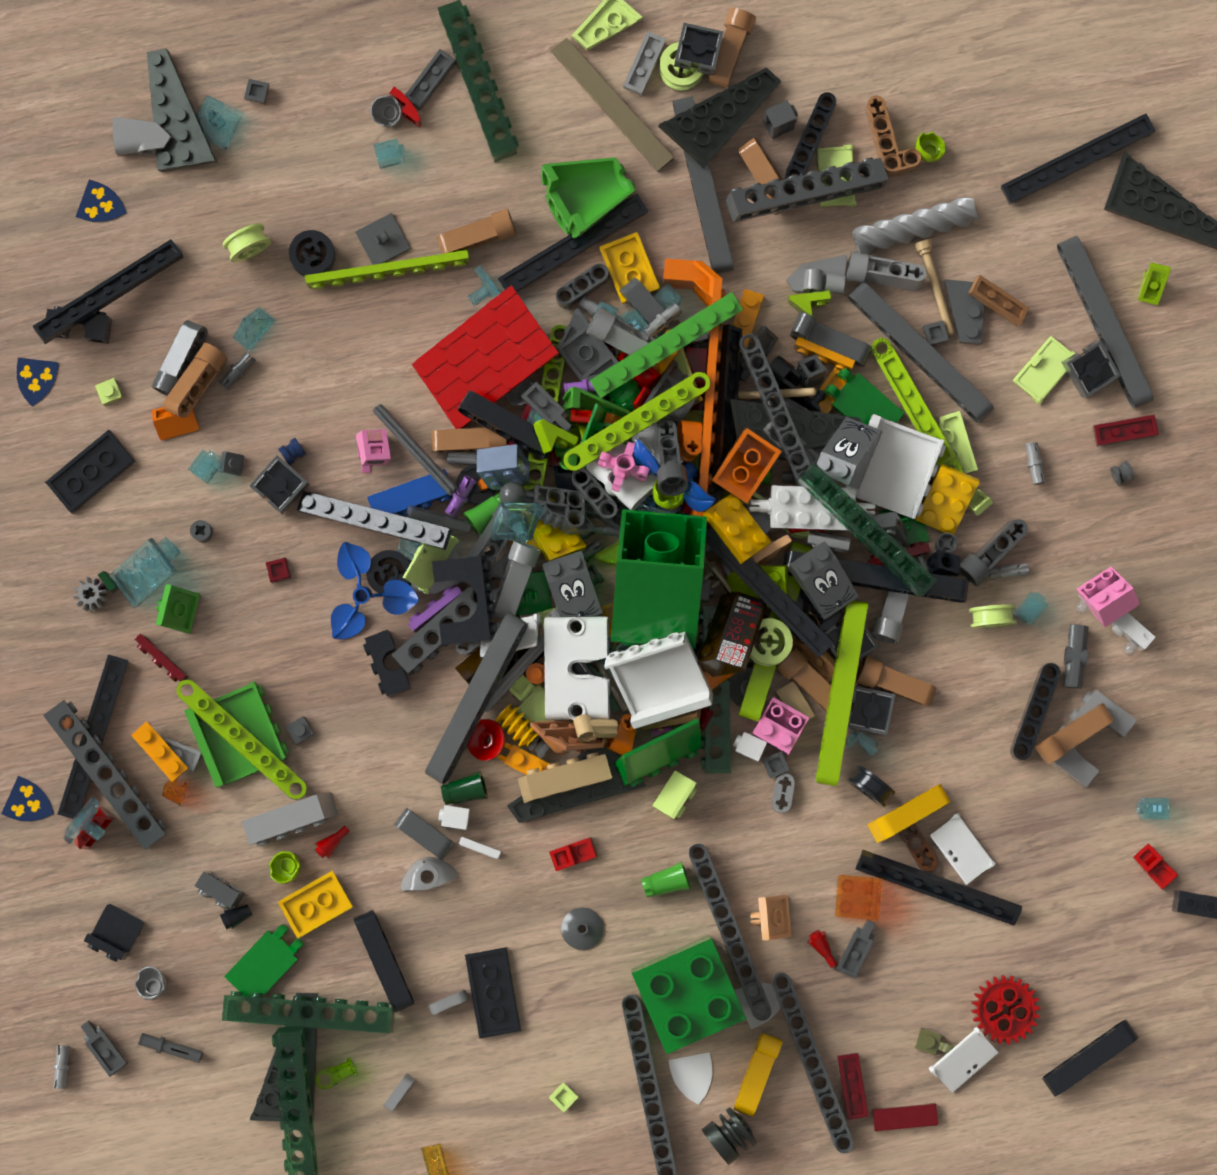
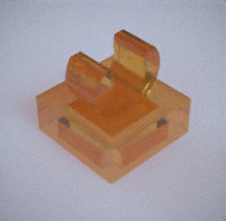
M178 779L174 782L167 780L162 796L181 806L185 799L188 783L185 782L183 786H179L176 784Z

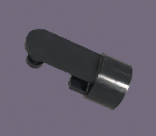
M778 355L769 365L779 389H798L796 386L801 383L802 375L795 370L796 367ZM766 376L762 377L761 380L770 386V379ZM817 390L813 398L809 396L789 398L809 411L820 412L821 409L818 404L826 399V393L823 390Z

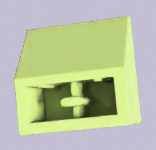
M674 771L652 806L671 819L675 817L680 818L686 809L683 805L686 799L691 800L698 790L695 788L697 783Z

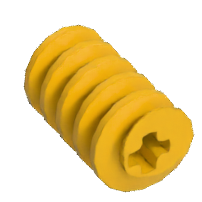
M511 703L497 716L496 722L504 721L501 727L503 729L509 727L507 734L515 733L513 740L521 739L519 746H528L538 737V734L534 733V729L531 726H528L530 719L528 718L523 721L524 713L517 715L519 707L511 708Z

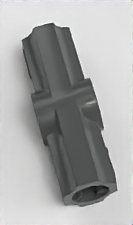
M1070 624L1068 646H1066L1064 652L1065 674L1063 687L1082 689L1084 667H1086L1088 660V649L1086 647L1089 626Z

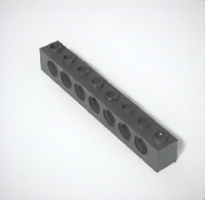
M870 157L859 163L848 162L837 168L836 166H830L824 171L818 172L813 170L802 176L795 174L784 180L774 179L767 184L761 185V183H756L745 189L738 187L730 191L726 203L734 223L881 189L889 179L881 158L873 159ZM766 194L770 195L773 199L768 198Z
M509 552L490 568L488 580H502L509 561ZM471 585L392 654L409 675L412 672L414 675L417 674L424 667L422 664L427 659L431 661L440 653L438 650L443 645L441 644L439 624H444L446 620L454 622L465 621L474 614L478 603L474 600L476 592ZM493 589L492 593H490L491 601H494L498 589ZM462 606L470 608V613L466 617L459 615V609ZM433 633L439 636L438 642L436 644H429L428 636ZM416 647L423 649V655L420 658L412 656V651Z
M63 700L43 716L143 848L147 849L166 834L164 830L167 827L160 818L156 820L151 813L154 810L147 801L143 804L139 798L141 793L135 785L130 786L126 780L129 777L123 769L120 768L118 770L113 763L116 760L109 751L105 753L102 750L101 746L103 743L97 735L92 736L88 729L91 727L85 719L82 718L80 720L75 713L78 710L71 701L67 703ZM67 717H71L74 720V726L71 729H65L63 726V721ZM79 734H84L87 737V743L84 746L76 744L75 740ZM91 751L99 753L100 759L98 762L92 763L89 761L88 755ZM105 767L110 768L113 772L112 777L108 780L103 779L101 776V771ZM117 784H122L125 787L124 795L116 796L114 794V787ZM129 801H135L138 804V810L135 813L127 811L126 805ZM145 817L150 820L151 826L149 829L143 830L140 828L139 821L141 818Z

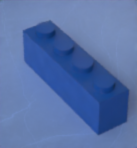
M443 469L442 471L448 476L446 469ZM429 474L373 494L367 498L372 509L407 516L408 505L427 509L432 506L431 503L436 501L443 503L451 500L453 495H448Z

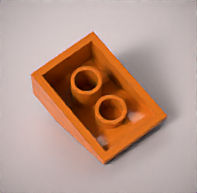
M746 428L731 448L712 481L747 504L782 451Z

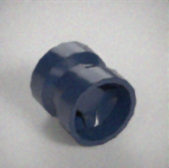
M295 437L290 440L288 445H282L278 448L289 466L298 457L302 458L306 455V452Z

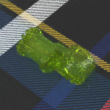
M349 1057L347 1061L319 1072L315 1079L316 1085L320 1089L326 1090L341 1083V1080L351 1075H358L351 1058ZM322 1074L330 1075L331 1083L328 1086L320 1084L319 1078Z

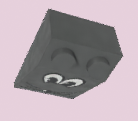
M846 417L822 450L814 471L859 489L883 431Z
M825 541L789 565L788 570L823 620H826L859 598L841 564Z
M582 551L542 564L560 617H597L604 614L586 556ZM575 620L572 625L579 623V621Z

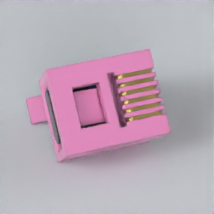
M379 429L373 431L361 430L360 433H357L358 457L361 458L362 473H370V466L387 465L391 460L386 429H380V431Z

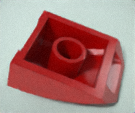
M103 806L89 808L88 813L73 828L76 846L79 849L89 850L115 816Z

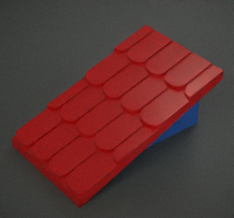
M511 285L412 363V366L455 429H463L473 421L458 411V407L467 391H473L491 402L497 403L559 353Z

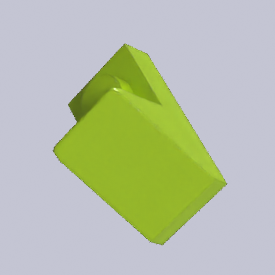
M1150 262L1148 270L1144 272L1138 296L1139 301L1154 305L1159 304L1171 272V267Z
M830 291L789 295L788 304L798 312L812 316L811 305H814L816 308L827 306L826 303H830L831 300Z
M544 419L536 421L533 425L543 453L551 451L554 443L561 448H569L576 445L578 437Z

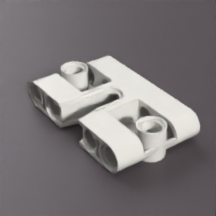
M655 423L632 437L631 440L635 444L639 439L660 465L657 424ZM621 444L608 452V454L617 458L620 454H624L626 445ZM599 458L586 467L593 476L605 485V491L609 495L617 496L630 510L636 509L653 494L654 484L658 480L657 476L653 474L647 476L646 482L630 476L628 479L623 480L620 491L616 492L611 490L613 485L611 481L615 479L613 469L598 466ZM681 460L682 465H685L687 463ZM620 465L621 468L627 469L626 466Z
M545 617L546 720H574L577 717L573 713L574 705H580L583 709L582 715L588 714L592 719H610V679L591 674H575L572 671V666L576 662H591L606 658L609 655V618ZM575 620L582 624L580 632H575L572 629V623Z

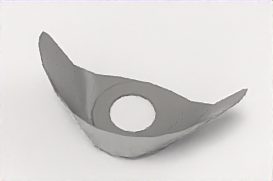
M436 857L420 858L405 873L401 882V890L432 889L450 880L457 879L459 874L444 860ZM425 870L431 871L434 875L433 881L429 884L421 881V873Z

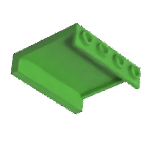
M252 681L247 686L214 699L216 703L279 760L284 761L288 759L286 755L289 753L285 741L281 742L279 738L281 730L277 722L273 723L271 715H273V711L269 703L265 704L262 697L265 696V692L261 684L258 685L257 682ZM190 708L184 710L216 788H221L259 771Z

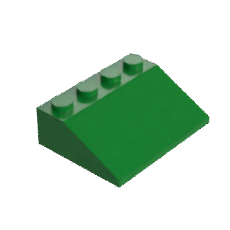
M698 718L623 754L614 763V766L624 786L631 784L634 787L643 782V777L649 775L652 778L661 773V768L668 766L670 769L680 764L679 759L686 757L688 760L698 755L697 751L702 747Z

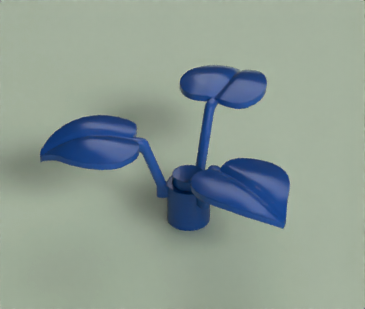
M638 439L633 452L635 465L650 468L648 475L653 474L657 476V471L660 468L658 461ZM687 462L683 465L686 468L688 488L684 492V500L691 509L702 512L712 506L716 498L708 495L698 484L693 482L694 478L698 476V470L694 464ZM653 494L646 499V505L651 512L674 514L673 509L668 510L658 506L653 499Z
M349 542L342 543L338 552L337 566L340 574L345 579H353L356 576L358 578L357 589L353 592L356 606L353 608L350 604H341L335 607L331 614L332 637L334 639L350 638L361 632L365 626L366 618L364 614L358 612L359 605L367 603L371 598L384 597L382 601L384 609L394 615L403 614L418 603L419 598L415 590L402 580L386 582L384 593H372L370 588L362 586L361 574L368 572L371 567L370 554L360 546Z

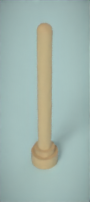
M926 239L915 243V247L920 256H923L942 321H944L947 335L951 336L954 334V329L931 257V248L933 246L931 239Z
M815 388L780 390L783 398L814 396L817 393ZM758 391L738 392V400L761 399Z

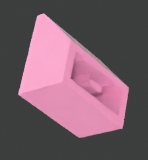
M1109 567L1077 588L1079 595L1094 617L1104 627H1107L1140 605L1134 588L1112 567Z
M773 697L751 735L766 741L770 746L789 755L809 717Z

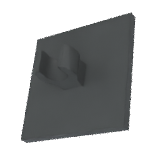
M392 213L355 231L372 265L384 263L410 249Z

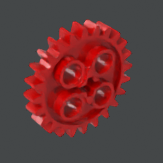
M1001 975L1000 981L994 976L992 984L986 980V988L979 986L981 994L974 993L978 1001H971L973 1005H976V1009L971 1010V1012L977 1014L972 1020L980 1022L977 1027L980 1029L984 1028V1036L990 1033L989 1040L993 1041L997 1037L999 1044L1005 1039L1006 1044L1010 1045L1011 1038L1018 1043V1036L1026 1039L1024 1032L1027 1031L1032 1034L1030 1026H1037L1033 1019L1040 1018L1038 1014H1035V1010L1041 1008L1034 1005L1039 998L1031 997L1035 991H1027L1029 984L1025 983L1021 986L1022 979L1018 978L1014 982V976L1011 975L1008 981H1006L1005 975ZM1007 989L1013 991V998L1009 1001H1006L1003 997V993ZM1021 998L1020 1003L1008 1009V1014L1001 1013L993 1021H990V1017L1003 1010V1005L1010 1006L1017 999ZM989 1001H994L996 1004L993 1012L986 1010V1004ZM1019 1007L1025 1009L1023 1018H1017L1015 1015V1011ZM1000 1019H1006L1008 1022V1026L1004 1030L998 1028Z

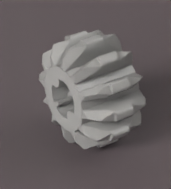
M86 577V584L79 580L78 583L81 587H74L78 594L73 595V599H79L76 605L78 607L83 605L84 611H87L90 607V610L95 612L96 605L100 609L103 608L101 601L108 602V599L103 597V595L108 594L109 590L103 589L105 585L103 582L99 583V578L95 577L92 581L90 577ZM93 592L95 593V596L89 597L87 596V593Z

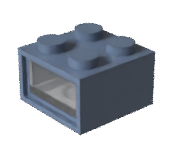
M517 444L477 449V473L489 489L501 490L503 485L508 482H517L522 486L529 484L530 461Z

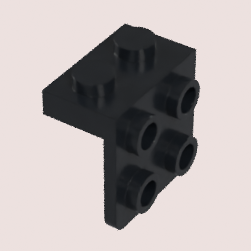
M108 904L92 933H87L84 942L88 943V948L99 952V950L107 953L106 957L115 962L118 959L126 960L144 922L128 912Z

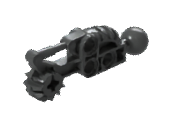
M508 482L503 485L499 495L501 502L509 508H517L523 503H529L530 511L536 513L537 519H541L544 525L547 526L549 524L553 529L558 527L559 530L568 535H589L591 532L616 536L619 539L622 509L630 510L617 496L609 495L616 503L618 512L615 519L605 521L578 491L536 485L532 491H526L517 482ZM608 505L602 509V512L605 515H611L614 509ZM587 517L599 519L609 527L594 526Z

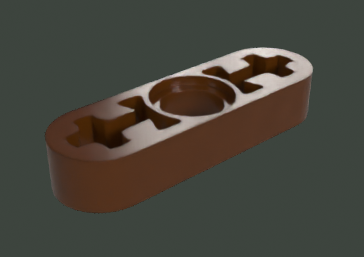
M914 823L908 827L911 832L915 830L917 834L911 835L907 840L905 835L909 834L905 829L898 832L919 868L923 871L934 870L937 866V858L917 825ZM915 837L922 841V847L919 850L912 849L910 845L911 840ZM926 848L928 852L924 854L927 858H932L933 861L930 862L932 866H923L924 859L922 855L917 858L916 853H921Z

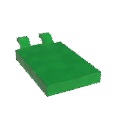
M846 368L841 369L837 374L846 383L839 391L833 384H829L824 390L826 394L834 399L831 406L843 416L860 418L861 423L866 425L869 424L873 414L897 423L904 414L900 408L861 374L856 373L853 376Z
M281 924L273 934L267 930L224 976L254 1006L295 964L298 958L294 954L304 945L299 938L290 946L281 939L289 930L284 924Z

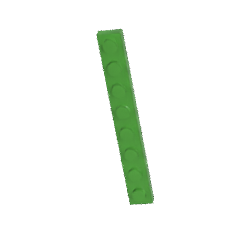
M731 292L589 381L599 397L602 398L741 312L743 308L734 293Z

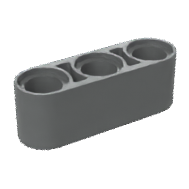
M595 264L560 287L556 292L557 304L564 309L570 308L581 301L584 296L587 297L605 285L608 281L607 267L603 264ZM596 271H603L605 276L602 279H597L594 277V273ZM585 282L588 284V287L585 290H579L577 284ZM564 293L571 296L567 302L560 300V296Z
M585 468L574 471L572 474L574 487L595 512L605 521L615 519L618 512L617 505L597 480ZM579 474H584L587 476V481L578 483L575 478ZM598 490L601 495L598 499H591L589 492ZM609 505L613 507L614 512L611 515H605L602 509Z
M405 808L394 823L397 828L440 860L445 858L455 844L408 808Z

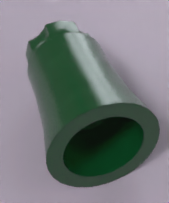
M481 771L441 785V794L445 805L488 799L487 788Z

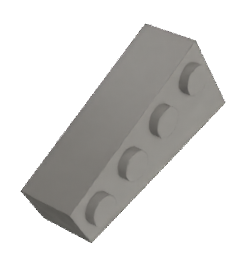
M328 792L316 794L243 820L242 824L249 845L257 844V847L269 844V839L276 838V840L286 838L289 832L294 831L297 834L306 831L307 826L313 825L317 827L326 824L325 820L339 815L332 794Z

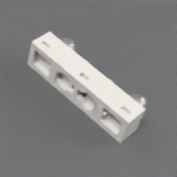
M1081 598L1076 605V611L1079 614H1085L1089 608ZM1129 613L1111 623L1113 626L1111 629L1118 636L1121 637L1123 635L1129 640L1123 647V652L1128 656L1133 655L1138 649L1140 651L1145 650L1155 639V636Z

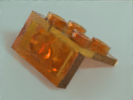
M838 875L835 916L879 921L882 878Z

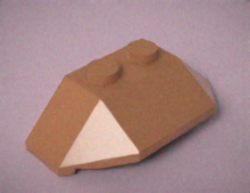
M574 720L537 721L530 723L534 731L558 754L570 751L582 753L585 750L603 748L609 739L595 738L590 742H580L576 734Z

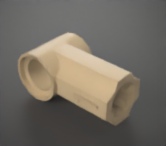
M583 714L577 716L573 721L580 742H590L595 738H615L617 735L618 724L614 719H592L590 715Z

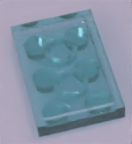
M151 538L118 566L110 576L133 608H135L175 574L177 570L155 540Z

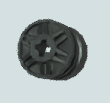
M731 1107L726 1109V1112L731 1117L729 1120L722 1113L719 1115L723 1123L722 1126L719 1127L714 1121H711L701 1129L728 1165L740 1157L736 1149L738 1145L745 1151L749 1150L744 1140L748 1139L753 1146L757 1143L752 1129L742 1116L733 1111Z

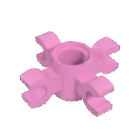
M628 441L624 454H620L617 458L612 457L606 452H602L600 455L598 466L613 469L615 479L611 490L619 492L623 480L628 479L630 476L646 482L650 468L635 465L632 457L634 443ZM620 465L626 466L627 469L621 468Z

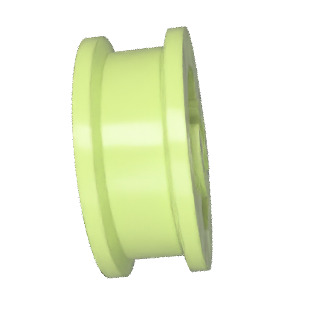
M679 42L668 46L662 53L659 67L660 76L663 82L671 89L687 91L699 84L704 73L698 72V68L690 67V70L683 69L682 78H678L679 68L674 67L675 59H672L677 53Z
M256 223L246 226L224 240L222 245L225 249L229 250L231 262L236 263L247 260L261 253L271 244L270 237H266L263 232V224Z
M1003 604L970 608L969 613L973 614V624L970 626L971 628L979 629L1016 625L1017 621L1013 620L1015 605Z
M772 618L763 619L759 631L765 629L766 633L761 636L759 641H766L769 637L771 642H778L779 638L773 632L776 630L783 638V650L780 654L773 656L771 652L778 647V644H772L770 647H767V643L760 642L759 648L764 652V655H761L753 646L750 658L762 666H775L783 662L789 655L793 645L792 634L783 622Z

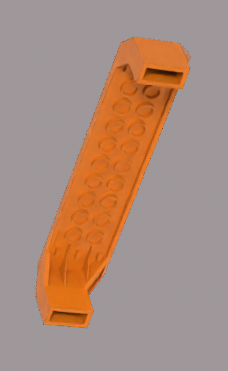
M665 258L663 288L692 290L706 307L725 296V289H722V278L703 261ZM722 323L709 331L706 375L710 379V386L705 392L702 451L700 452L698 485L706 493L707 489H711L712 473H709V468H712L714 453H710V448L714 447L715 432H712V428H715L716 412H713V407L717 406L718 391L714 390L715 387H718L719 371H716V367H719L721 350H717L718 346L721 347L722 330H719V326H722ZM693 510L688 515L703 516L705 511L697 512ZM707 521V524H706V530H708V525H709V522H708V521Z

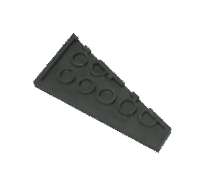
M165 48L147 52L153 122H156L171 137L165 148L156 149L158 171L165 172L216 163L217 159L212 153L210 143L205 137L202 130L203 127L191 100L187 96L186 88L180 80L178 70L169 50Z
M766 67L736 85L734 84L728 89L694 105L683 113L681 112L673 118L660 123L658 127L704 168L780 84L781 80Z
M1124 152L1104 210L1217 249V221L1210 215L1203 213L1194 203H1190L1182 197L1181 193L1160 177L1153 175L1145 169L1144 165L1132 159L1131 155L1127 152Z
M730 399L736 440L743 430L748 428L783 453V450L763 430L770 422L764 405ZM787 407L799 437L806 443V445H803L804 449L827 445L846 417L861 422L860 418ZM779 415L776 419H780L785 424L787 423V419L783 415ZM772 426L768 431L771 438L778 441ZM789 434L788 440L784 441L787 446H792L795 438Z
M605 744L603 748L587 750L578 757L579 761L587 759L586 755L596 752L599 753V756L606 754L612 779L582 788L579 787L568 792L557 793L546 798H538L528 803H524L523 797L520 796L507 805L518 823L645 787L646 785L642 782L634 787L631 784L624 786L614 766V763L622 755L607 749Z
M296 993L250 1120L314 1122L319 993Z

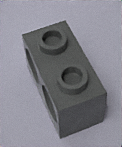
M788 100L765 110L763 122L771 139L794 130L798 113L795 106L790 105Z

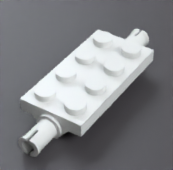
M772 485L771 497L768 500H749L750 505H758L757 507L749 506V512H767L770 515L771 528L854 530L856 516L875 515V511L866 510L875 509V503L856 502V488Z

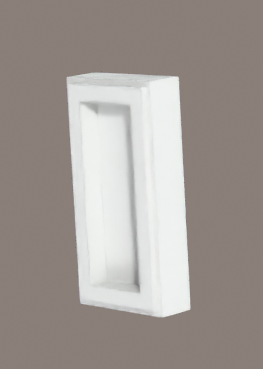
M461 837L459 842L463 847L495 859L500 858L502 852Z

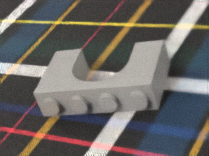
M1094 690L1092 693L1088 691L1081 700L1083 705L1080 709L1075 708L1069 716L1071 721L1068 724L1101 703H1104L1115 720L1106 727L1120 738L1126 736L1137 720L1098 690ZM1075 747L1052 763L1083 788L1087 787L1099 772L1095 766L1079 755Z

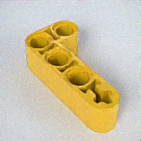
M940 783L891 812L868 823L867 826L876 842L879 843L950 803L951 800Z
M761 1032L733 1110L750 1117L754 1116L773 1063L780 1052L783 1043L782 1039Z

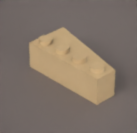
M598 752L586 755L587 759L579 761V757L566 760L567 764L559 766V762L547 765V770L539 771V768L528 770L527 775L518 779L524 803L612 779L606 754L600 756Z

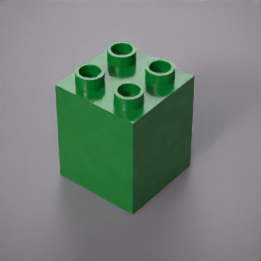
M622 509L611 641L622 642L630 647L634 645L640 646L647 644L653 639L660 640L666 638L672 633L685 632L692 648L695 649L704 570L707 517Z
M709 935L631 969L632 976L666 1054L746 1020V1016L713 940Z

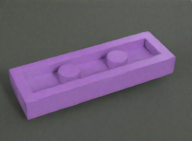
M457 586L455 588L449 587L442 593L443 597L440 600L434 599L426 605V611L422 614L417 612L409 619L411 622L408 626L415 633L462 593Z

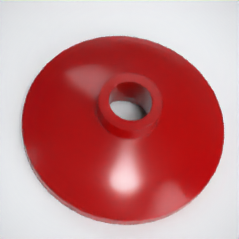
M481 719L467 744L470 753L475 758L483 761L496 758L503 750L505 744L504 731L496 721ZM489 737H491L490 744L487 741Z

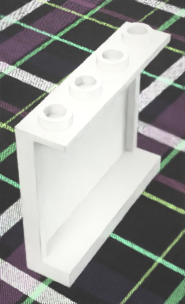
M873 414L868 425L883 431L860 488L856 489V498L869 503H875L877 506L915 519L916 515L920 516L924 505L921 504L923 496L927 497L931 485L928 484L930 477H935L937 472V458H942L945 451L944 440ZM849 485L845 486V488H854Z
M685 632L672 633L660 640L653 639L641 646L634 645L622 652L615 651L606 657L604 667L605 669L610 668L632 715L631 725L633 729L712 705V690L701 666L698 664V659Z

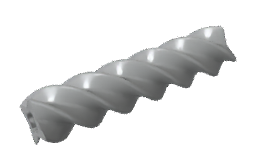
M961 197L951 203L937 204L931 209L923 208L912 214L898 215L892 220H880L872 226H859L852 231L856 252L871 254L877 247L880 249H890L896 242L908 244L916 236L921 238L931 237L936 230L947 233L955 225L967 227L975 219L979 220L975 209L974 199Z

